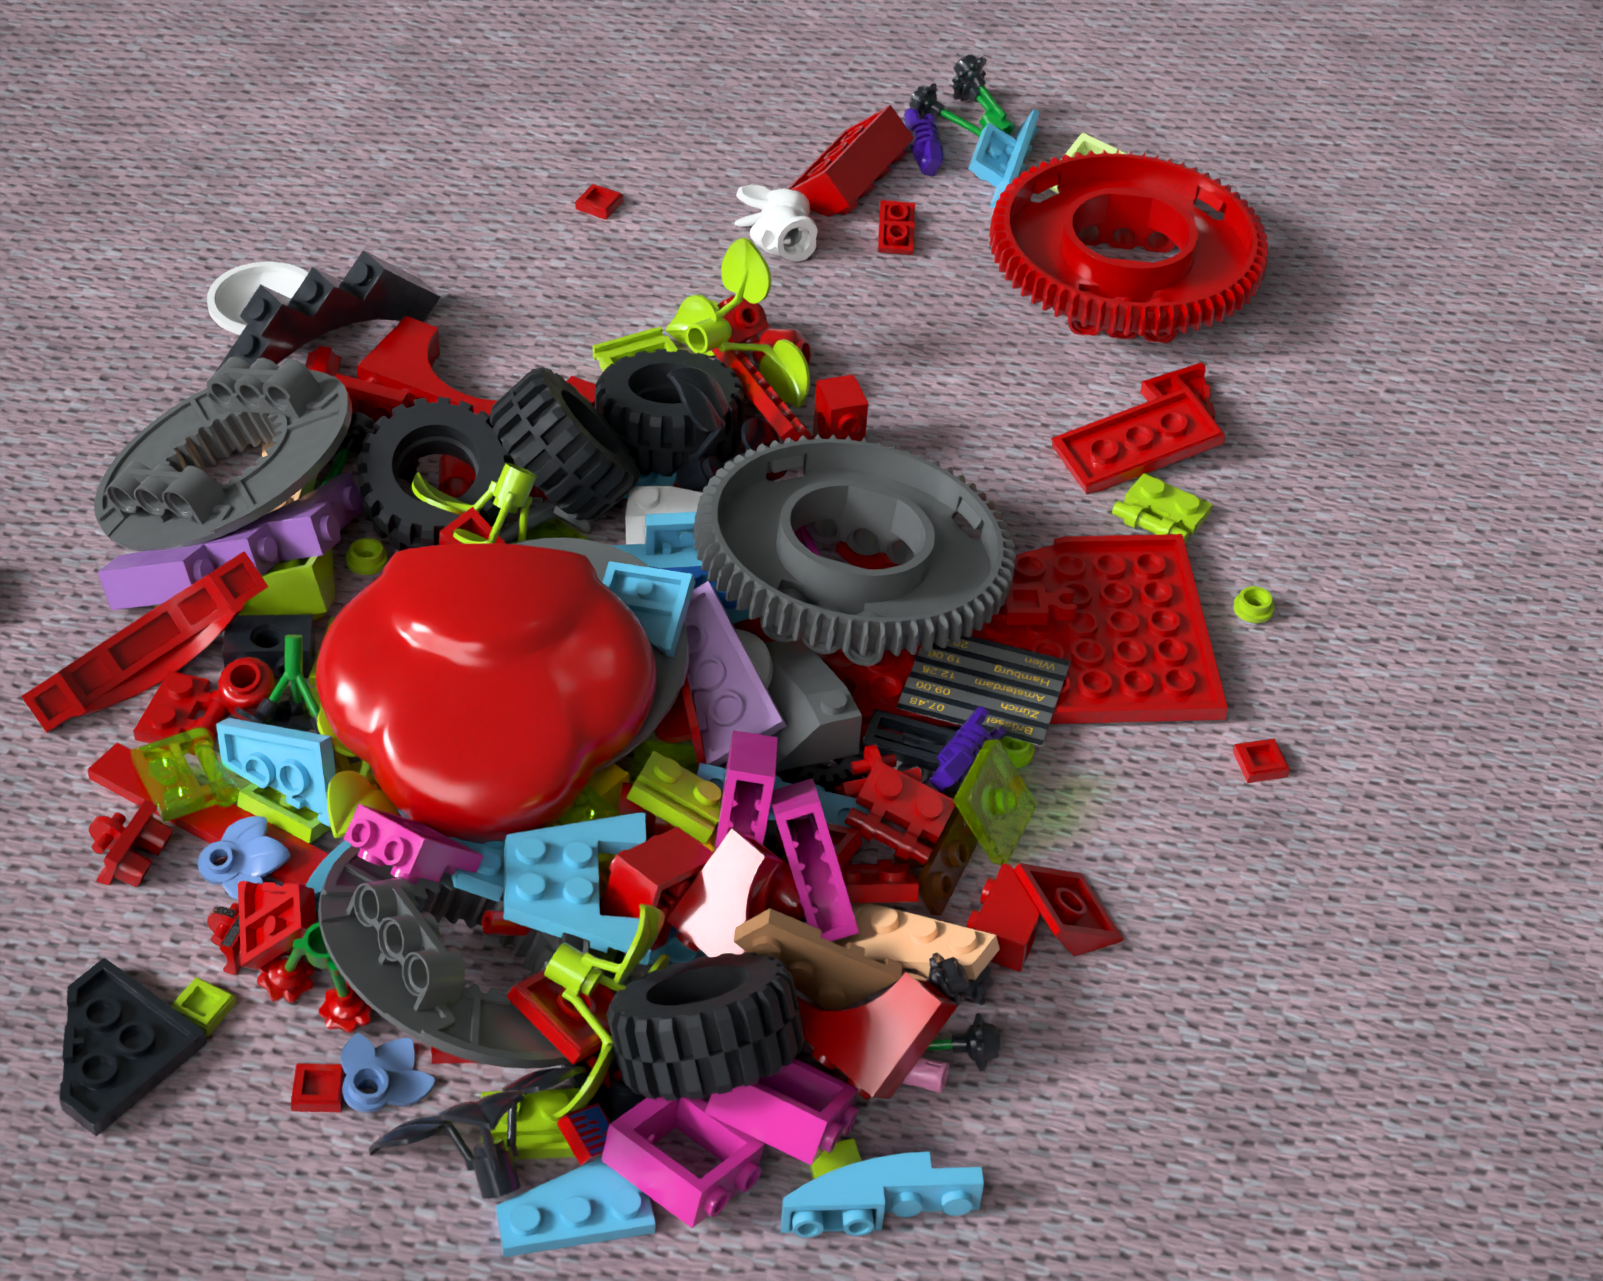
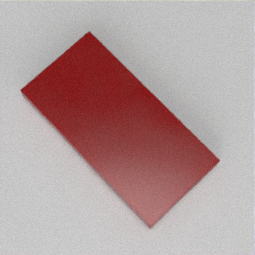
M1188 386L1051 438L1053 449L1085 494H1091L1225 444V433Z

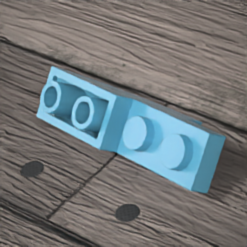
M930 1151L901 1153L850 1164L826 1173L784 1197L781 1213V1233H794L799 1237L810 1238L822 1232L845 1231V1233L851 1236H863L873 1230H882L884 1213L893 1212L899 1217H912L924 1211H943L951 1216L964 1215L971 1210L980 1209L984 1186L982 1167L932 1168Z

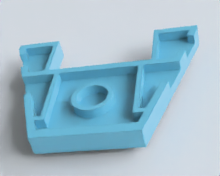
M633 813L507 834L504 845L503 919L560 938L563 937L565 932L589 940L590 948L605 953L608 952L609 947L627 953L635 937L639 918L602 916L599 914L598 853L618 854L623 850H629L646 842L645 813ZM651 948L639 964L648 965Z

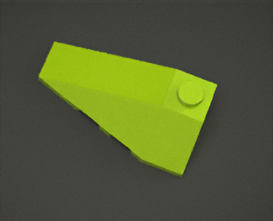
M332 548L323 556L279 561L262 575L269 587L245 602L243 609L238 615L313 614V620L323 617L336 597Z

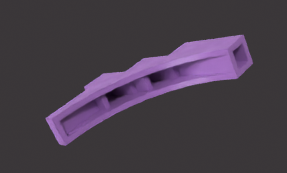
M352 473L336 475L327 483L302 498L265 514L257 520L219 538L193 546L119 555L98 571L111 610L161 604L243 551L246 552L261 576L279 561L323 556L341 540L340 530L363 511L360 490L355 485Z

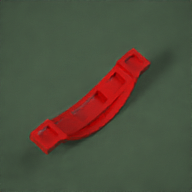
M243 551L98 644L95 648L68 664L21 697L46 733L70 717L88 715L114 706L161 682L169 670L176 672L186 665L232 623L243 609L245 602L269 586L246 552Z

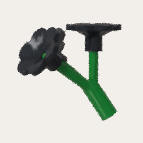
M285 636V672L268 699L264 698L257 710H244L237 707L234 712L251 722L304 732L315 730L316 734H320L317 726V716L320 708L303 676V636ZM291 681L292 696L289 697V700L280 701L277 705L278 700Z

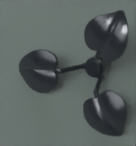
M681 368L667 374V377L676 386L685 410L694 424L702 431L710 434L699 449L688 457L691 463L678 469L676 478L680 488L703 493L704 487L708 485L710 478L715 476L720 468L724 469L726 463H722L716 456L704 455V453L725 427L722 416L728 412V402L722 388L711 375L696 368ZM751 418L743 423L741 437L747 450L752 449L757 452L761 444L770 448L774 440L780 443L774 430L762 419ZM787 470L778 473H767L766 479L768 481L778 480L787 473Z
M574 1066L547 1068L531 1072L505 1085L502 1088L503 1092L487 1095L479 1101H468L454 1105L438 1115L423 1116L404 1122L372 1143L369 1147L370 1155L375 1154L383 1147L415 1143L435 1134L449 1136L465 1159L467 1170L475 1171L483 1199L509 1194L521 1187L514 1158L519 1156L516 1146L518 1103L528 1094L553 1087L572 1076L586 1079V1068ZM508 1111L507 1145L505 1146L503 1138H492L491 1130H495L503 1115ZM458 1122L480 1127L483 1142L474 1146L475 1155L472 1154L456 1127L451 1123Z

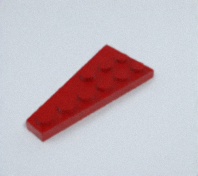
M719 348L712 350L716 357L724 362L727 368L730 367L737 374L743 384L744 392L784 442L788 437L796 442L803 435L808 440H814V437L787 407L742 351L728 350L721 352Z

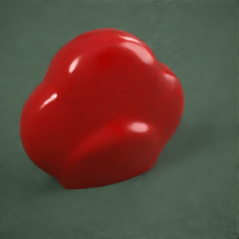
M463 543L411 548L396 552L383 568L382 574L357 594L335 617L322 641L316 663L317 691L324 714L332 731L348 750L371 766L382 792L398 809V813L402 817L418 821L447 837L451 836L478 844L491 841H505L507 834L547 828L569 812L582 795L593 773L625 750L635 739L652 707L657 682V669L653 649L641 621L619 596L597 578V571L586 555L552 548L517 544Z

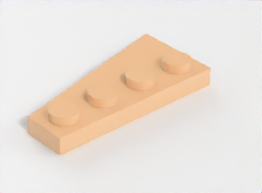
M850 903L859 933L831 941L842 947L849 942L865 948L864 956L880 963L889 958L901 963L902 970L905 968L916 969L919 976L929 977V958L932 957V954L938 952L944 959L951 957L958 959V963L963 966L967 973V979L976 980L1000 950L997 937L994 934L873 903Z

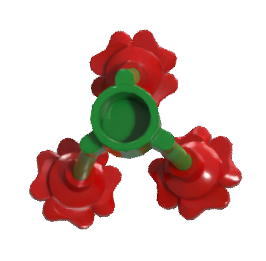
M319 922L311 925L306 930L303 939H295L293 941L294 949L289 951L288 954L284 952L259 968L262 973L257 977V984L267 990L272 1001L278 1002L284 996L285 1001L288 1003H295L300 994L308 992L313 988V982L309 977L314 973V966L321 969L328 968L336 989L331 988L326 991L325 1002L318 1011L319 1015L326 1019V1028L329 1030L341 1029L346 1033H353L357 1028L367 1026L371 1022V1013L374 1009L351 988L340 974L326 948ZM303 955H306L310 963L304 960Z

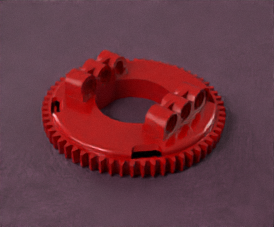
M1118 149L1115 153H1107L1103 150L1101 154H1094L1090 150L1087 155H1082L1077 152L1072 158L1065 154L1062 160L1053 157L1050 164L1042 161L1039 168L1032 166L1029 172H1022L1020 178H1014L1012 184L1006 186L1005 191L1000 194V199L996 201L989 233V246H992L991 254L995 255L994 263L999 264V272H1005V280H1013V289L1022 288V297L1032 295V304L1042 301V310L1046 311L1053 308L1055 311L1054 316H1067L1069 328L1074 334L1095 336L1102 330H1105L1111 338L1133 339L1139 334L1147 341L1161 343L1171 342L1176 337L1178 330L1183 334L1187 333L1188 327H1192L1196 331L1200 330L1201 322L1208 327L1212 326L1213 319L1223 322L1224 315L1232 317L1234 310H1242L1243 303L1249 304L1251 296H1256L1257 289H1260L1261 283L1264 280L1269 244L1267 243V235L1264 232L1265 227L1260 223V217L1255 215V209L1248 207L1246 199L1240 200L1239 192L1231 193L1230 185L1221 186L1219 178L1212 180L1210 179L1209 172L1204 174L1198 173L1197 167L1189 169L1186 167L1185 162L1180 165L1175 164L1172 158L1165 161L1159 159L1158 155L1155 158L1147 157L1145 152L1142 156L1133 155L1132 151L1129 154H1120ZM1057 186L1058 194L1042 202L1031 201V195L1034 193L1038 195L1049 188ZM1197 198L1217 212H1222L1224 219H1213L1207 213L1194 206ZM1101 243H1108L1112 248L1128 250L1134 249L1136 246H1143L1149 252L1167 253L1176 244L1180 252L1162 261L1145 262L1107 258L1094 252L1087 246H1098Z

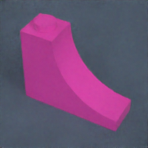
M733 730L714 852L731 829L750 834L763 844L775 782L778 737Z
M813 778L774 789L771 798L774 815L807 924L820 929L822 938L830 942L859 933Z

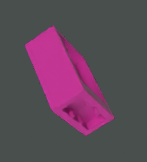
M794 1059L788 1066H781L780 1072L771 1077L765 1076L759 1079L758 1083L747 1087L743 1085L732 1089V1092L720 1095L718 1093L711 1094L705 1114L812 1165L824 1151L832 1153L841 1134L847 1136L851 1131L859 1109L853 1107L859 1089Z
M664 1097L657 1099L646 1098L609 1125L601 1158L602 1162L691 1228H694L709 1215L711 1217L717 1216L725 1208L729 1199L740 1191L743 1193L749 1191L755 1185L762 1171L759 1162L765 1144L705 1114L708 1103L701 1098L690 1099V1097H684L679 1100H665ZM676 1127L720 1159L722 1163L699 1179L653 1144Z

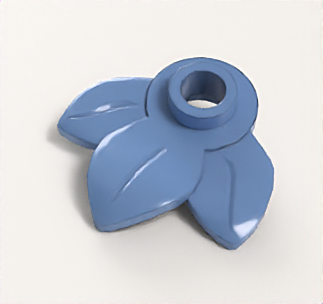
M253 816L236 821L227 828L221 841L211 843L205 847L198 858V869L204 880L213 885H223L228 895L238 901L239 882L249 881L255 884L257 882L263 884L262 877L279 869L291 858V854L279 841L265 836L268 827L267 819L265 817ZM228 857V860L223 865H213L217 859Z
M356 1033L347 1041L342 1049L340 1062L347 1075L343 1082L342 1094L346 1103L354 1110L360 1112H375L387 1104L397 1106L415 1104L426 1097L431 1091L435 1078L427 1073L413 1070L415 1051L413 1041L409 1037L389 1041L375 1048L365 1036ZM364 1087H370L376 1093L365 1094L359 1090Z

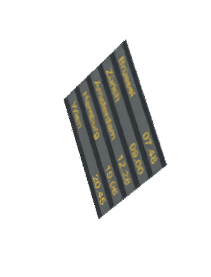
M961 635L959 643H954L948 639L945 648H941L933 642L931 652H927L920 646L896 708L963 725L976 708L982 706L989 714L980 726L988 732L1002 726L1007 731L1004 736L1042 746L1071 661L973 636L968 638Z

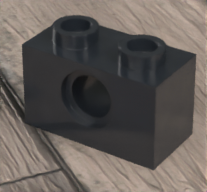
M313 614L237 615L224 632L222 650L224 668L239 658H259L269 665L276 679H281L285 672V636L301 635L303 636L304 678H309L315 656Z

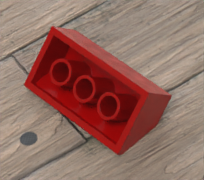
M889 105L845 129L787 189L804 194L809 200L811 211L827 217L838 212L844 216L858 206L857 198L865 196L875 188L873 181L881 179L891 171L889 164L897 162L906 155L907 152L904 148L914 137L894 108Z

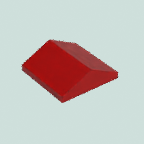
M1018 863L1014 868L1055 937L1073 956L1082 955L1122 942V935L1082 873Z

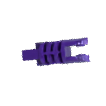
M909 108L904 113V123L914 137L910 142L913 157L922 174L934 176L944 160L943 147L934 115L927 114L924 119H920L918 111Z
M984 707L976 708L937 756L940 766L931 776L929 782L938 792L945 791L947 786H952L957 780L962 785L967 783L1007 731L1002 726L994 728L990 732L980 726L989 714Z

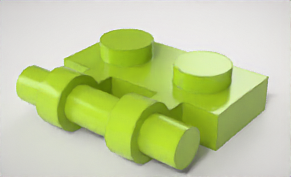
M1143 473L1125 494L1124 502L1118 500L1115 503L1112 515L1123 519L1124 524L1133 529H1136L1138 526L1155 535L1183 534L1184 542L1186 543L1189 533L1193 535L1211 514L1213 504Z

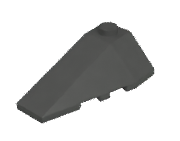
M802 638L798 641H772L764 643L773 661V674L768 691L787 727L771 735L778 737L776 772L859 754L862 715L843 682L814 651L804 644Z

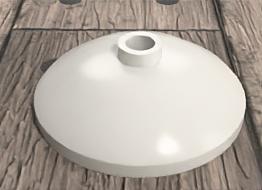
M255 262L233 268L218 277L211 285L207 294L209 314L219 326L240 336L247 326V323L240 317V314L260 284L292 298L308 272L297 266L280 262Z

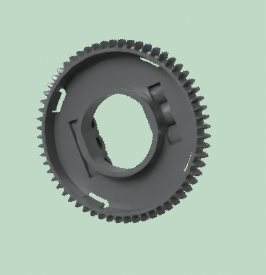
M834 434L830 439H822L819 435H816L814 440H808L803 435L796 442L788 437L784 444L774 440L770 448L761 444L757 452L749 449L746 451L745 456L737 455L734 462L728 461L725 463L724 469L720 468L717 470L716 475L710 478L708 485L704 487L694 521L693 539H695L694 549L698 550L697 560L702 561V571H709L708 581H717L716 591H726V601L738 600L736 609L738 611L749 609V618L751 620L760 617L761 628L773 640L790 642L793 640L798 641L802 638L804 644L809 649L820 654H830L838 649H842L849 660L863 666L878 663L885 651H891L895 656H899L900 651L906 648L907 651L914 655L916 654L917 646L920 645L927 652H931L933 642L941 648H945L948 639L954 643H959L961 635L969 638L972 635L973 629L982 630L983 623H990L993 614L998 615L1000 606L1005 604L1014 576L1016 557L1014 553L1015 544L1012 541V533L1008 530V523L1002 520V513L999 510H995V503L993 501H986L985 492H976L975 483L965 484L964 475L954 476L951 467L943 469L940 467L938 460L932 463L927 461L925 454L919 457L912 455L910 448L904 452L896 449L895 444L892 447L883 446L880 440L877 444L868 443L865 437L862 441H853L849 435L845 440L836 439ZM804 467L803 477L791 478L776 483L766 479V474L770 472L778 473ZM958 512L971 524L974 530L979 529L981 531L980 539L970 538L962 527L953 520L958 515ZM806 525L809 535L817 542L831 545L842 541L847 543L854 552L867 556L881 552L899 566L867 570L821 557L807 549L798 540L794 532Z

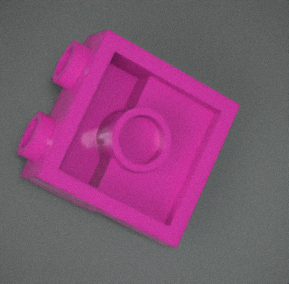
M358 804L344 836V840L350 842L352 846L361 848L358 853L360 858L382 867L385 864L391 865L393 868L390 874L395 877L405 878L409 883L417 885L420 878L439 883L444 872L455 875L457 868L476 873L484 856L418 821Z

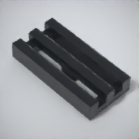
M875 709L863 741L862 749L864 752L865 746L876 745L881 756L894 754L896 761L935 772L940 766L937 756L944 747L919 740V738L946 746L957 731ZM880 726V727H883V728H887V729H891V730H894V731H898V732L903 733V735H900V734H897V733H893V732H890V731H886V730H883V729H879L878 727Z

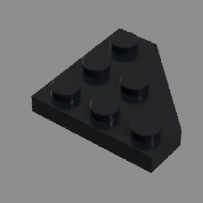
M104 957L71 983L67 989L68 1013L67 1025H65L63 1080L60 1082L59 1096L62 1111L97 1137L207 1044L205 1031Z

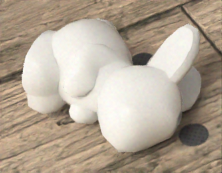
M752 184L741 186L738 189V199L749 206L761 209V212L736 220L735 226H753L750 229L751 238L756 245L772 255L796 262L806 260L811 256L817 247L816 236L818 229L813 219L808 217L810 204L804 194L784 188L771 191L764 186Z

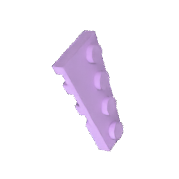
M707 581L693 590L685 617L689 638L687 678L695 702L697 721L705 749L706 764L718 767L728 761L733 730L771 736L787 727L714 587Z

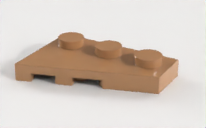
M768 909L735 927L733 941L746 952H754L758 956L767 954L775 959H779L790 969L794 987L826 1011H838L897 982L902 977L901 963L889 958L880 963L864 956L865 948L849 942L842 947L822 938L820 929L773 909Z

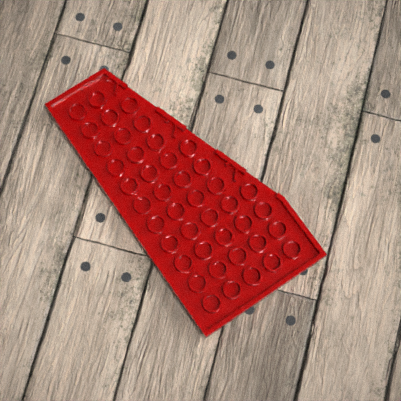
M1183 534L1063 536L1054 539L1053 545L1016 554L1012 584H1044L1045 592H1053L1063 587L1074 589L1072 604H1077L1075 620L1060 621L1053 616H1049L1047 625H1006L1003 606H1000L998 615L993 614L990 623L984 622L982 630L973 629L971 636L1071 661L1049 724L1226 719L1228 706ZM760 617L733 624L735 629L748 631L759 637L764 643L776 641L764 633L761 628ZM920 645L917 646V651L914 655L907 651V649L901 652L899 656H895L891 651H885L881 660L875 665L870 666L858 665L845 656L842 649H838L830 654L815 652L849 690L862 715L861 724H870L874 710L878 709L939 727L962 726L896 708Z

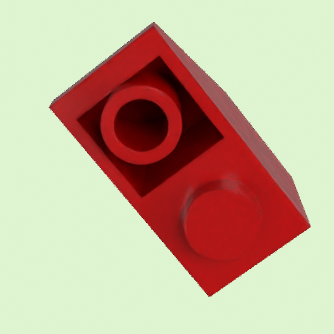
M1002 863L996 878H987L980 897V903L983 904L981 911L973 909L966 928L996 935L1000 950L990 962L1021 972L1036 939L1040 911L1012 865Z

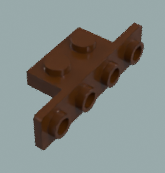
M987 764L979 766L968 780L963 792L942 793L957 801L936 844L920 836L918 837V842L933 849L925 865L910 857L904 860L893 854L897 864L910 863V868L923 867L917 878L918 892L931 915H942L980 837L984 833L1000 801V786L994 780Z

